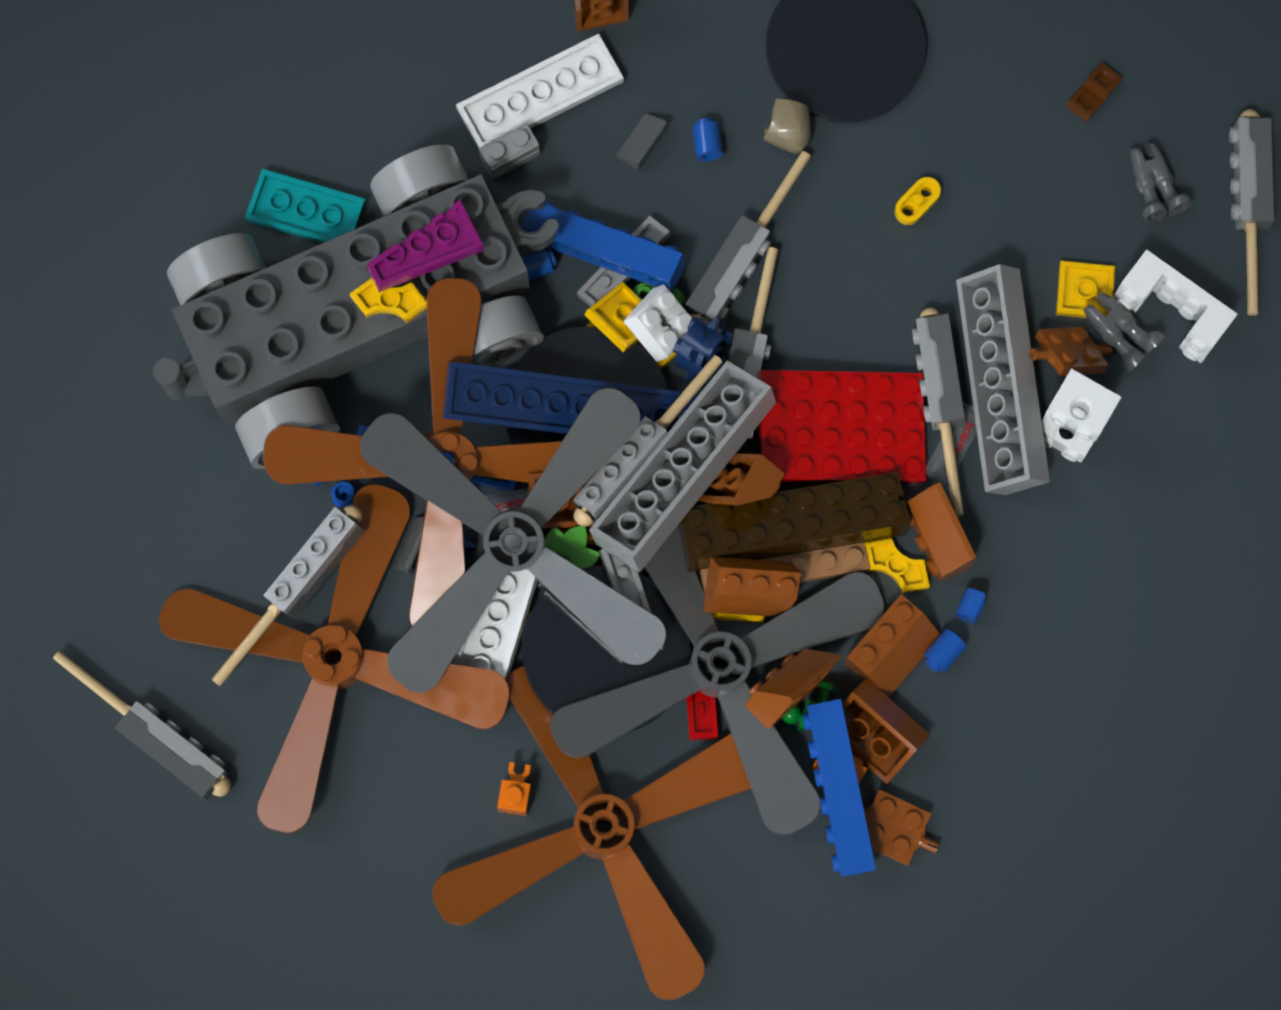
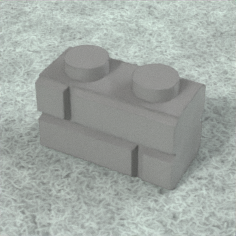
M525 123L517 127L516 131L512 130L479 148V153L483 165L494 181L540 155L538 141Z

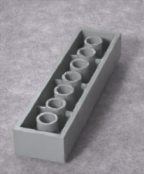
M999 264L956 280L984 488L987 493L1008 495L1049 483L1050 478L1033 360L1030 358L1031 345L1020 269Z
M726 361L589 529L596 545L636 571L641 572L776 404L771 386L731 362Z

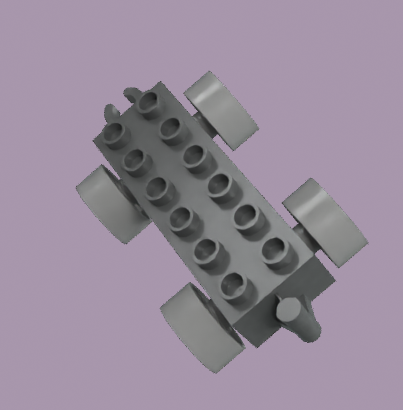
M433 145L415 150L394 160L380 170L372 179L370 189L383 214L382 218L270 267L266 266L254 238L249 234L234 233L223 235L196 245L175 259L167 270V277L180 303V306L171 310L191 355L180 366L173 359L167 357L159 359L153 366L154 378L161 384L168 397L173 400H181L186 396L209 395L224 425L227 426L236 422L235 429L252 467L255 469H265L263 463L264 441L268 433L277 426L292 425L339 432L340 427L323 390L316 386L428 337L427 310L408 323L390 313H379L366 318L349 294L371 279L367 263L393 245L405 241L409 238V234L416 229L421 230L432 222V218L440 213L444 214L451 209L452 205L458 200H461L483 244V251L393 287H402L413 283L426 300L430 287L441 279L457 278L473 283L480 293L481 305L472 364L506 368L519 361L531 347L541 343L544 339L526 298L521 296L530 292L528 271L522 258L527 254L538 252L553 243L559 234V224L557 220L549 219L537 231L527 232L519 226L518 219L521 213L526 210L543 209L546 206L545 194L541 191L527 190L509 197L506 202L495 204L482 175L469 179L452 146Z

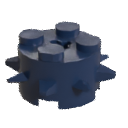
M696 316L693 317L684 338L680 337L676 341L673 352L677 354L675 364L679 369L686 372L685 381L691 377L692 382L714 355L718 356L723 362L710 378H713L726 362L727 357L723 355L727 344L732 346L733 335L724 329L726 321L720 324L718 316L711 322Z

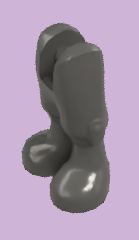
M1155 143L1146 145L1148 161H1145L1138 147L1131 149L1129 153L1136 179L1135 186L1139 193L1143 195L1145 201V208L1142 210L1145 222L1160 221L1166 214H1168V217L1176 216L1193 205L1192 199L1188 194H1177L1173 186L1172 173ZM1155 186L1161 191L1164 204L1159 200Z
M1101 292L1096 296V301L1108 314L1104 316L1090 304L1083 311L1092 325L1101 334L1103 341L1116 348L1122 357V366L1127 372H1130L1145 358V354L1149 353L1164 339L1165 335L1158 330L1146 332L1140 328L1131 313L1127 312L1112 297ZM1122 332L1128 334L1138 348L1133 347L1123 337Z

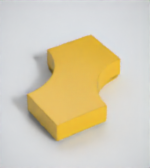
M371 278L349 294L366 318L379 313H390L408 323L426 310V300L413 283L402 287H391L378 292Z
M892 538L864 543L870 567L869 572L877 571L889 575L896 581L902 594L930 588L925 560L910 559L897 550Z

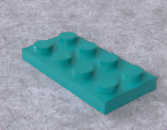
M262 169L246 212L245 220L246 222L322 244L357 229L366 201L365 198Z

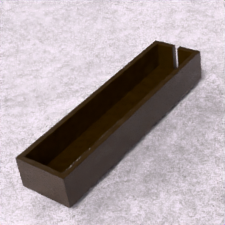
M898 472L776 492L771 498L742 505L709 503L693 506L678 524L688 572L709 568L710 557L760 560L905 536L910 526V519L905 500H902L903 491Z

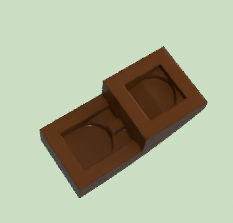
M1101 62L1089 75L1081 88L1069 99L1066 107L1087 122L1123 78Z

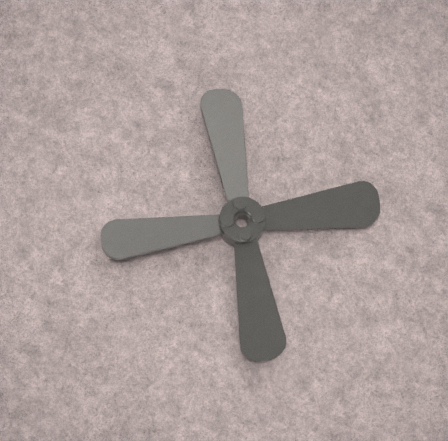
M604 388L598 390L589 398L519 510L500 511L402 415L395 413L381 415L364 432L360 442V450L364 460L369 465L484 535L483 546L485 553L391 648L388 655L390 673L405 688L413 692L422 693L431 690L437 685L508 571L517 572L528 569L622 661L632 665L644 664L650 661L661 649L665 642L666 631L662 621L657 616L543 545L544 535L542 527L637 430L640 423V412L637 405L625 394L617 389ZM510 533L519 534L522 538L521 545L517 548L509 547L505 542L506 536Z
M677 526L645 565V569L695 647L689 664L560 708L551 720L550 731L552 737L564 754L570 757L582 758L596 752L698 691L707 696L718 698L764 825L775 834L789 835L811 824L816 818L820 809V799L775 727L772 726L768 730L744 706L752 697L748 693L750 689L745 680L751 668L788 657L792 653H800L804 649H813L871 630L883 616L884 602L875 581L870 576L854 572L819 591L741 639L728 632H718L712 614L702 611L704 593L696 572H688L679 528ZM713 660H724L727 668L724 670L717 669L713 665Z

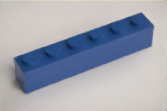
M546 202V206L541 210L530 209L521 226L527 232H534L540 229L547 220L555 219L559 224V234L553 243L546 248L655 287L664 284L671 293H673L686 265L683 253L676 247L658 245L648 237L638 238L631 235L625 229L607 227L605 223L597 219L590 221L582 218L577 212L559 210L549 202Z
M841 699L807 705V713H802L805 730L811 731L812 741H808V748L811 759L816 758L818 769L813 770L816 786H822L824 797L819 799L822 815L828 814L830 826L825 827L828 844L834 843L836 853L831 855L834 872H839L840 877L875 871L876 867Z

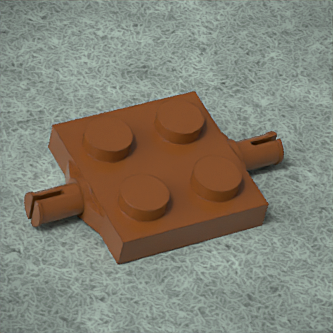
M1084 327L1039 329L1035 339L1041 348L1030 350V358L1032 360H1048L1060 376H1067L1071 369L1082 375L1105 373L1109 365L1103 356H1110L1112 353L1110 345L1094 344Z
M880 789L873 803L867 809L863 808L872 850L906 866L909 865L913 853L919 847L934 854L936 853L937 849L927 843L938 848L940 842L938 843L925 836V827L931 813Z

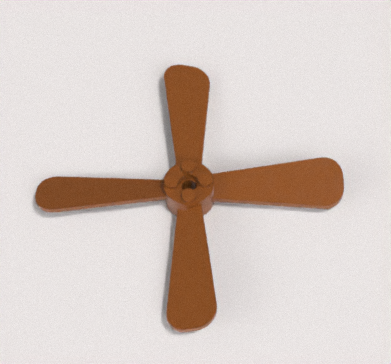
M457 278L441 279L430 287L426 297L433 430L424 436L441 453H451V463L469 480L472 479L473 475L528 482V474L543 473L562 441L473 447L472 443L461 435L463 421L442 419L448 362L472 364L481 297L476 286L468 280ZM280 425L272 429L264 441L263 463L265 470L274 481L281 484L389 477L364 460L360 450L361 435ZM429 501L426 502L409 609V620L412 626L465 573L462 522Z
M381 485L365 486L354 496L352 505L359 507L362 511L361 522L357 520L354 522L365 532L340 562L328 626L321 627L311 635H307L273 621L248 652L249 654L303 663L305 669L312 677L258 802V817L271 830L294 833L301 830L309 822L338 690L346 689L358 680L480 730H487L497 726L506 713L509 701V688L505 679L493 670L449 664L434 688L422 693L413 692L405 688L390 673L388 667L389 653L365 650L357 639L361 626L410 520V507L404 496L393 489ZM182 589L171 594L165 601L159 615V627L168 638L175 641L235 651L262 616L199 591ZM338 652L342 654L341 660L337 664L328 663V658L332 653Z
M522 666L514 670L507 680L509 699L578 807L574 818V827L443 874L437 879L432 890L433 901L440 916L452 925L463 926L470 924L585 853L594 859L603 860L650 991L656 997L663 1000L681 998L695 990L701 983L704 976V963L630 847L634 830L751 789L732 735L729 734L623 801L616 796L603 794L590 756L582 758L570 757L558 748L550 731L553 716L541 705L528 684L524 667ZM601 820H606L610 822L612 829L607 833H601L596 829V824Z

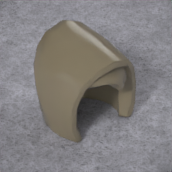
M776 98L771 123H768L764 128L765 135L763 140L782 150L794 154L800 153L808 145L811 138L809 107L800 102Z

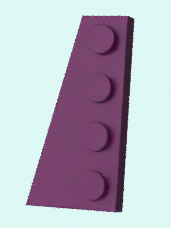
M461 200L454 203L452 208L444 214L440 213L432 218V222L421 230L416 229L409 234V238L405 241L393 245L367 263V269L378 292L483 251V244Z

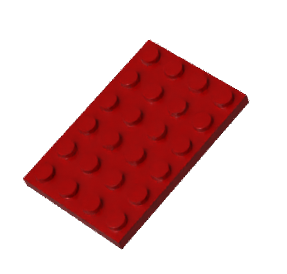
M760 370L758 372V379L771 386L776 404L759 424L760 455H763L785 473L780 482H841L898 472L900 483L926 482L924 398L921 394L919 381L923 380V373Z

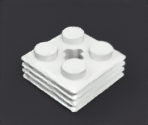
M662 284L653 288L626 317L624 323L652 357L659 362L669 358L673 353L676 341L680 337L684 338L692 317L669 289Z

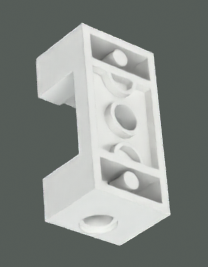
M1148 250L1140 257L1113 296V299L1127 312L1135 315L1151 292L1154 291L1162 302L1172 304L1179 309V313L1183 317L1196 321V324L1179 348L1183 350V354L1192 361L1197 360L1200 363L1203 362L1237 316V313Z
M1071 369L1041 420L1045 447H1054L1061 451V455L1072 462L1077 460L1081 463L1093 442L1097 440L1121 396ZM1066 429L1070 431L1072 439L1062 438L1059 430Z

